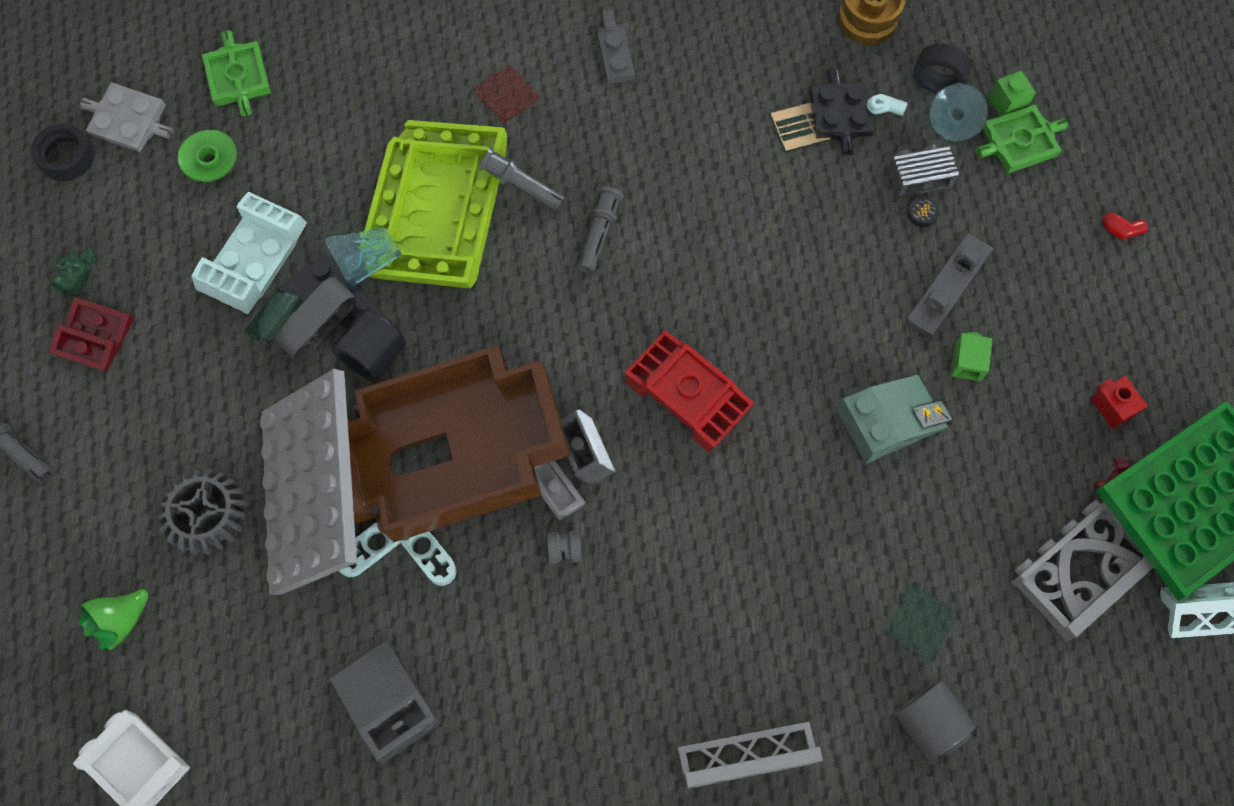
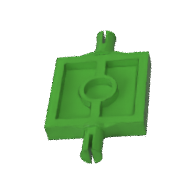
M227 30L226 36L225 31H223L221 37L224 47L202 54L212 100L216 107L237 102L240 115L246 116V112L250 115L252 109L249 99L271 93L258 41L247 44H235L233 33Z
M1036 105L985 121L982 129L989 143L976 147V155L981 159L995 154L1001 161L1007 174L1058 157L1062 150L1055 139L1054 133L1067 130L1068 122L1065 118L1048 122L1041 115Z

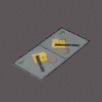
M942 400L912 407L923 428L952 421Z

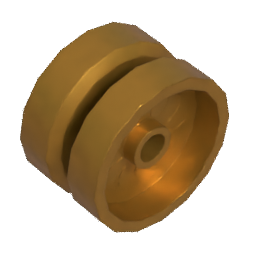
M842 0L838 14L839 26L843 33L854 42L863 45L880 44L887 41L894 34L905 5V0Z

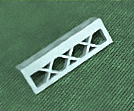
M1234 582L1203 584L1188 597L1179 601L1168 587H1161V601L1170 610L1168 632L1171 638L1234 633ZM1227 611L1230 614L1219 624H1211L1209 622L1218 612ZM1195 614L1198 616L1188 626H1180L1181 615Z

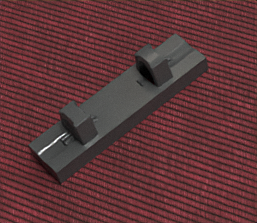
M968 233L905 323L931 339L994 248ZM957 261H960L964 265L968 266L970 269L968 270L962 267L960 264L957 263Z

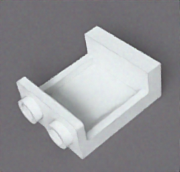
M127 710L112 716L105 724V730L97 739L87 742L80 749L79 757L73 762L78 769L86 771L120 806H155L191 768L135 713Z

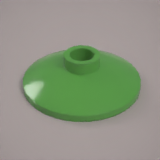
M203 130L192 134L182 143L178 152V163L183 173L199 182H211L224 177L232 170L237 160V149L233 140L225 133L217 130ZM208 158H214L212 161L206 162Z

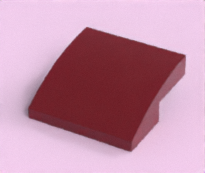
M74 297L65 325L58 324L48 353L107 372L135 316Z

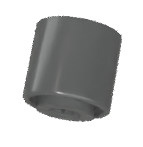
M939 679L927 686L893 713L927 760L937 757L941 759L955 751L972 736L971 732L976 727L975 721L943 679Z

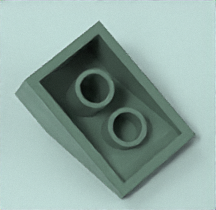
M919 375L869 387L844 398L837 409L866 464L948 428L946 423L923 428L912 407L933 402Z

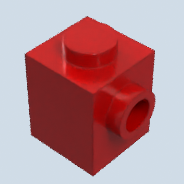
M1126 376L1115 382L1112 378L1104 381L1096 387L1098 393L1091 398V401L1112 430L1136 417L1148 407Z

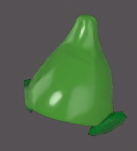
M139 589L119 597L95 598L80 605L83 616L79 618V625L84 627V636H93L98 640L100 650L105 648L112 650L129 635L138 621L147 602L148 592L145 589Z

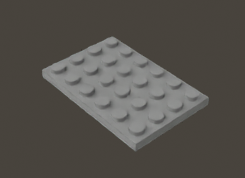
M330 370L262 411L260 419L263 433L261 455L264 459L263 487L265 489L266 504L264 517L267 528L265 548L268 552L266 578L269 583V595L285 594L357 563L344 371Z

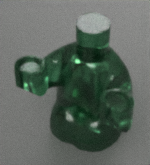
M87 248L81 257L74 251L69 252L67 256L61 255L56 261V266L63 269L64 272L61 275L54 276L49 281V284L72 298H78L81 293V285L89 280L92 269L91 264L98 256L97 253Z

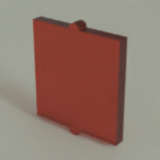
M510 65L494 76L489 75L488 80L473 89V92L503 123H506L519 113H524L528 106L540 99V96Z

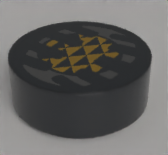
M924 197L913 200L907 211L910 222L918 227L932 225L938 215L937 205L931 199Z

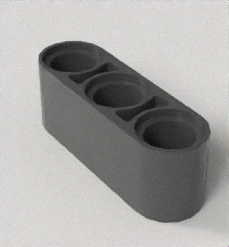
M336 277L328 278L320 284L277 330L274 335L275 342L295 362L304 360L352 311L357 303V298Z

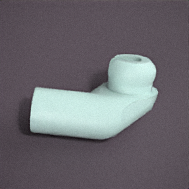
M884 94L874 95L867 102L868 110L875 115L891 112L903 116L907 106V102Z

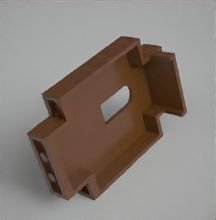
M499 345L355 390L357 403L353 404L357 419L348 421L354 524L376 517L380 533H385L394 543L542 496L534 467L571 455L550 379L542 360L508 370L505 357ZM447 435L452 460L406 475H398L392 471L391 461L398 451Z

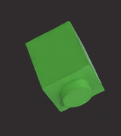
M1019 71L997 80L988 99L999 116H1003L1028 107L1036 92L1024 73Z
M976 332L961 333L954 345L951 376L981 382L989 372L992 338L983 337V335Z

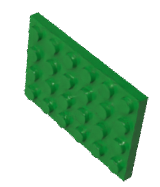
M1228 401L1208 412L1096 490L1178 601L1188 597L1234 561V408Z

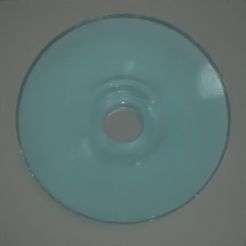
M967 84L947 86L935 96L931 103L930 122L933 129L944 139L950 141L968 140L977 135L986 123L988 117L986 99L973 86ZM959 109L962 111L963 117L955 119L952 112Z

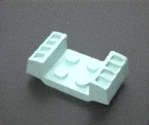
M247 192L236 206L242 216V220L214 262L202 257L192 274L193 283L197 291L207 294L246 314L251 311L257 301L264 295L295 247L299 236L307 224L300 215L250 192Z

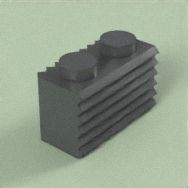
M935 144L916 152H911L910 150L899 151L892 157L888 166L898 197L953 187L959 175L950 146L938 147Z
M576 410L563 417L561 422L571 453L567 459L571 461L569 465L573 466L574 476L593 485L613 474L615 469L592 418L580 410Z

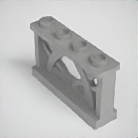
M1094 500L1081 512L1085 517L1079 523L1073 519L1059 531L1063 537L1057 542L1051 538L1037 550L1041 556L1034 562L1030 558L1025 560L1014 570L1018 576L1011 581L1054 626L1057 633L1066 642L1081 634L1153 568L1104 501L1099 503L1097 500ZM1097 520H1107L1114 527L1115 537L1112 543L1106 541L1109 535L1106 526L1101 534L1094 530V524ZM1084 529L1086 538L1072 539ZM1124 538L1141 557L1120 546L1122 539ZM1089 551L1104 554L1100 562V573L1104 583L1107 585L1105 589L1089 581H1078L1071 584L1070 561L1072 552ZM1058 552L1056 565L1046 562ZM1111 557L1116 558L1112 564L1119 566V574H1114L1109 570L1108 566ZM1040 571H1046L1050 579L1042 583L1047 586L1057 584L1058 591L1053 593L1042 592L1035 584V575ZM1082 588L1088 590L1090 599L1088 601L1082 600L1081 592L1074 595L1073 590ZM1061 598L1062 604L1071 619L1070 621L1056 608L1051 600Z

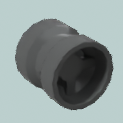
M571 530L563 535H560L558 532H547L549 564H559L562 560H570L572 563L582 562L579 530Z

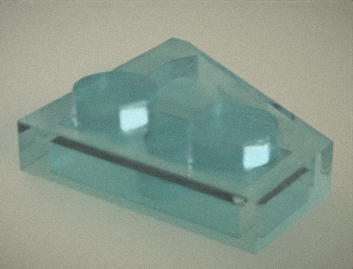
M386 228L324 239L346 282L351 287L402 255Z

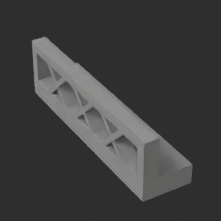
M810 722L678 747L686 789L816 764L823 761L820 747H815ZM803 730L808 749L793 752L783 744L790 733ZM784 734L780 742L772 737ZM766 738L777 746L770 757L760 758L750 751L757 739ZM751 741L748 748H745L744 746L739 744L741 742ZM733 744L743 751L744 754L738 763L727 765L717 757L724 746ZM719 747L714 755L706 750ZM780 749L787 752L785 754L777 755ZM701 751L711 758L706 769L690 772L686 753ZM747 755H749L750 757H752L753 759H755V760H750V761H745V762H744V760L746 759ZM714 762H717L719 765H721L719 767L711 768Z

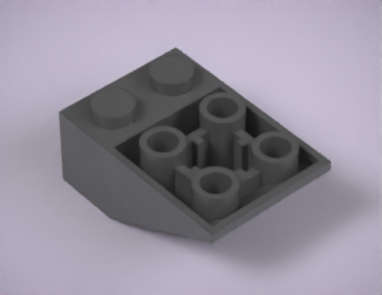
M387 640L330 678L360 735L375 759L382 764L441 724Z

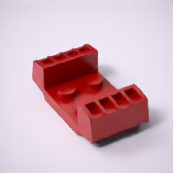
M666 330L624 372L626 382L642 397L647 393L693 430L692 439L708 452L715 448L754 405V402L740 391L731 379L688 344L679 341Z

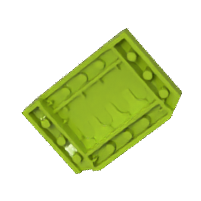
M408 120L404 124L406 129L399 137L394 136L387 145L365 226L361 249L365 256L367 273L373 279L471 289L477 281L499 186V179L485 170L480 171L477 168L490 146L494 148L495 153L505 158L507 148L506 130L503 127Z

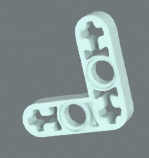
M374 523L355 538L356 555L360 553L357 546L361 544L370 557L365 559L362 554L357 558V566L351 569L348 566L339 570L343 576L356 577L401 543L429 580L435 585H447L456 576V566L453 560L430 531L394 543L384 533L381 535L386 538L385 545L379 550L370 549L368 541L371 536L381 534L377 523ZM420 538H426L431 542L430 550L425 554H417L413 551L414 543ZM436 551L441 553L435 556L437 561L442 566L450 565L446 569L448 575L444 578L440 574L436 577L433 576L436 569L429 559L435 555ZM429 560L426 565L422 563L424 561Z

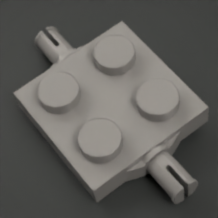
M112 82L100 102L83 98V102H80L82 110L94 113L86 129L89 135L141 152L147 140L154 134L170 139V134L174 132L172 127L160 124V116L166 106L162 99Z

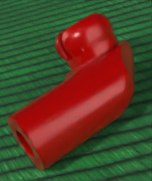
M1113 212L1105 214L1102 218V225L1105 229L1121 240L1144 234L1148 230L1147 223L1143 219L1128 222L1122 216Z

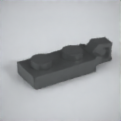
M613 10L602 11L603 27H598V42L607 84L635 80L625 29H623L622 24L616 25Z

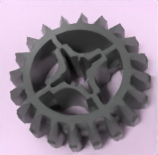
M195 469L193 478H190L187 474H182V483L178 484L175 481H171V487L174 490L171 493L162 492L167 502L157 504L158 509L164 512L157 516V521L164 524L160 528V532L164 536H168L167 542L172 546L177 545V549L181 552H186L189 549L192 555H198L201 549L206 555H211L212 545L221 551L224 549V545L221 542L223 539L230 543L234 542L235 539L230 534L232 530L243 532V528L236 522L247 520V515L241 512L247 508V503L241 499L244 496V492L240 488H236L237 483L234 479L227 480L225 473L219 472L216 475L212 469H207L204 475L200 470ZM213 490L223 493L226 502L225 509L214 505ZM196 493L195 496H194L191 500L186 501V499H187L188 497H190L192 494ZM205 506L208 510L205 514L201 512L202 516L199 517L196 513L200 509L203 511L202 507ZM179 515L190 518L189 526L192 528L190 534L182 531L179 524ZM219 522L216 527L208 531L211 524Z

